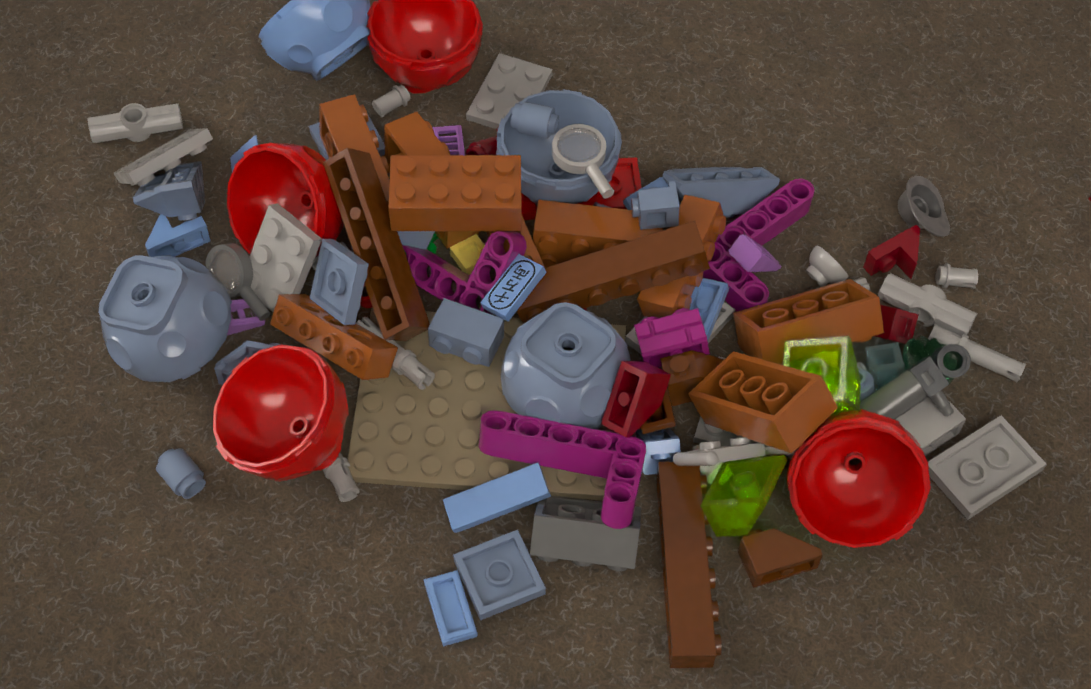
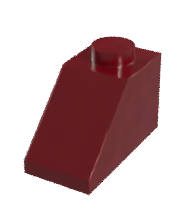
M621 361L601 425L624 437H631L661 406L671 374L647 362Z

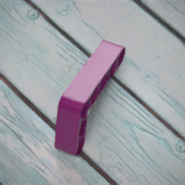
M805 179L790 181L728 224L723 234L718 235L715 241L713 257L708 261L710 269L703 271V278L728 283L729 290L725 301L736 312L767 303L769 290L752 272H747L729 254L728 250L742 234L749 236L763 246L804 217L810 210L815 191L811 182Z
M497 231L488 238L471 275H468L427 249L402 245L416 285L442 301L445 298L491 315L492 313L483 309L482 306L480 309L477 307L476 299L478 295L483 300L518 254L524 256L526 251V241L520 233L515 231ZM506 238L509 240L510 248L507 253L505 252L503 246ZM428 265H430L431 268L430 278L427 275ZM492 267L496 271V277L494 281H492L490 278V270ZM453 280L455 281L457 287L455 293H453L451 289V284Z
M492 410L482 415L479 449L484 454L530 464L539 463L540 466L606 478L601 510L602 522L613 529L626 528L631 524L646 454V445L642 440L633 436L624 437L617 433Z

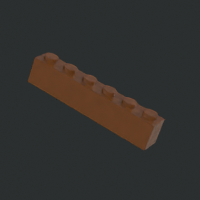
M346 148L324 161L323 164L354 254L369 264L365 286L384 340L407 341L427 331L430 323L398 232L391 231L389 206L371 155L367 152Z
M696 221L546 267V274L517 310L522 323H526L554 304L567 302L578 305L582 309L590 306H599L622 296H631L639 291L654 286H663L670 281L686 276H695L702 271L709 270L710 266Z
M673 461L658 462L656 484L670 668H713L716 656H721L722 642L721 635L714 633V622H718L719 609L717 600L711 599V589H715L716 576L715 569L709 568L708 557H712L713 543L712 536H706L705 525L710 523L709 505L703 504L702 494L707 493L706 474H700V466H677Z

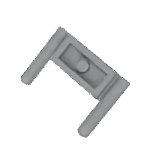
M745 437L731 438L730 445L721 446L720 441L699 443L700 449L675 453L673 462L677 466H714L719 462L766 455L795 454L797 449L792 453H788L756 441L751 442V439Z

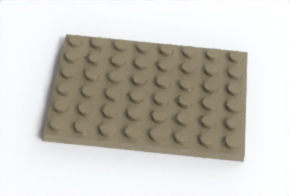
M371 307L370 320L379 327L374 309ZM426 311L429 323H431L436 312ZM512 317L509 322L504 320V338L489 367L481 364H471L459 356L436 351L433 347L429 346L428 330L407 341H396L405 350H411L415 353V358L431 370L435 377L430 386L420 390L405 375L397 374L393 370L392 365L388 378L360 379L348 453V461L350 463L348 468L353 480L360 483L468 490L533 465L489 456L479 449L480 422L484 413L495 410L517 414L508 405L505 396L502 394L501 368L511 338L516 333L517 328L523 325L521 319ZM610 324L625 341L626 325ZM569 347L564 348V350H568V351L573 350L572 348H569ZM602 426L598 429L602 431L617 433L605 426ZM541 466L551 496L603 500L606 478Z

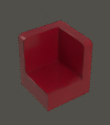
M880 305L884 333L875 336L911 345L919 314Z

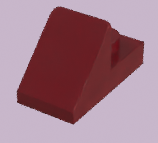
M918 225L910 227L868 251L863 268L870 276L879 271L886 273L897 264L912 279L918 261L920 228Z

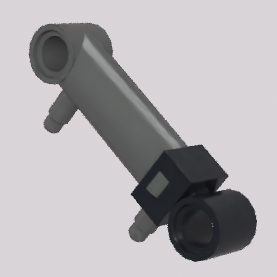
M958 344L941 346L932 353L931 357L922 358L904 370V373L847 411L864 409L896 419L925 398H931L937 408L947 417L954 410L942 392V389L949 385L946 378H956L964 375L970 367L971 357L968 351ZM947 352L954 354L957 358V366L952 371L948 370L943 364V358Z

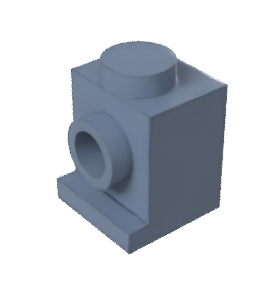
M675 181L669 182V187H651L638 190L637 198H631L633 218L638 217L640 230L678 226L680 206Z

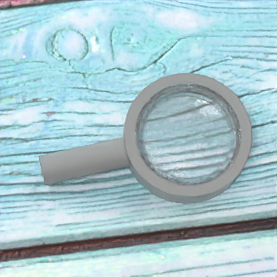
M573 124L560 129L552 141V157L556 165L572 174L587 173L603 198H609L614 194L613 188L599 169L606 155L604 136L597 129L584 124Z

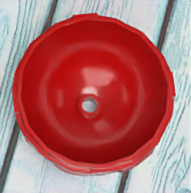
M378 0L373 2L367 12L369 16L367 27L370 31V35L367 36V42L373 56V61L394 82L404 85L411 93H426L456 83L469 72L479 53L482 42L483 23L479 10L472 0Z
M288 143L260 144L243 152L244 156L235 164L228 182L227 210L234 235L249 254H251L268 206L273 204H279L322 239H337L344 222L323 164L326 159L321 154L307 146ZM320 243V246H319V248H318V251H317V253H316L315 258L319 257V252H320V248H321V243Z
M282 344L259 350L249 358L246 357L231 371V375L222 385L214 406L213 432L217 440L216 448L223 458L243 472L277 482L298 478L331 466L339 456L348 417V403L344 384L340 381L332 367L317 352L309 348Z
M864 409L830 415L797 449L790 461L787 473L790 501L798 516V520L812 535L815 533L828 542L852 548L877 546L892 539L897 541L913 529V524L923 512L931 488L928 461L920 444L898 420ZM853 458H858L861 460L857 465H851L849 463V461Z

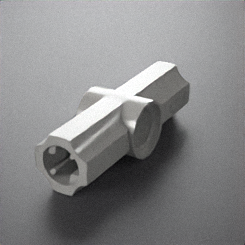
M131 103L124 106L120 113L89 117L88 127L93 143L128 138L133 142H141L154 133L183 129V122L179 103L146 109L141 104Z
M891 273L887 275L878 293L881 300L902 310L919 314L918 320L924 323L923 326L929 327L932 324H937L960 336L968 334L977 316V313L947 300L945 293L940 288L927 284L919 287Z

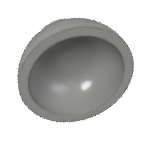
M818 245L813 248L809 257L810 266L805 271L821 287L826 286L828 283L834 284L845 281L849 277L842 266L828 252Z

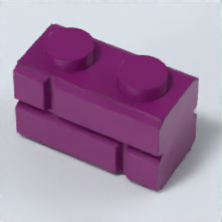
M687 308L678 309L672 315L662 318L647 317L641 323L634 325L643 362L653 366L662 367L660 358L690 350L710 354L707 336L698 308L692 310Z

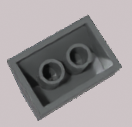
M551 496L538 501L534 514L530 555L537 556L538 559L546 562H555L558 559L570 560L573 564L584 567L600 564L607 565V568L614 571H626L627 568L635 569L642 507L635 506L633 519L628 527L613 529L605 525L601 520L603 502L561 496Z

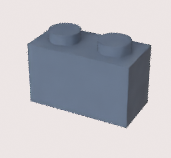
M444 298L428 327L429 346L440 353H450L459 356L471 364H481L489 367L504 338V319Z

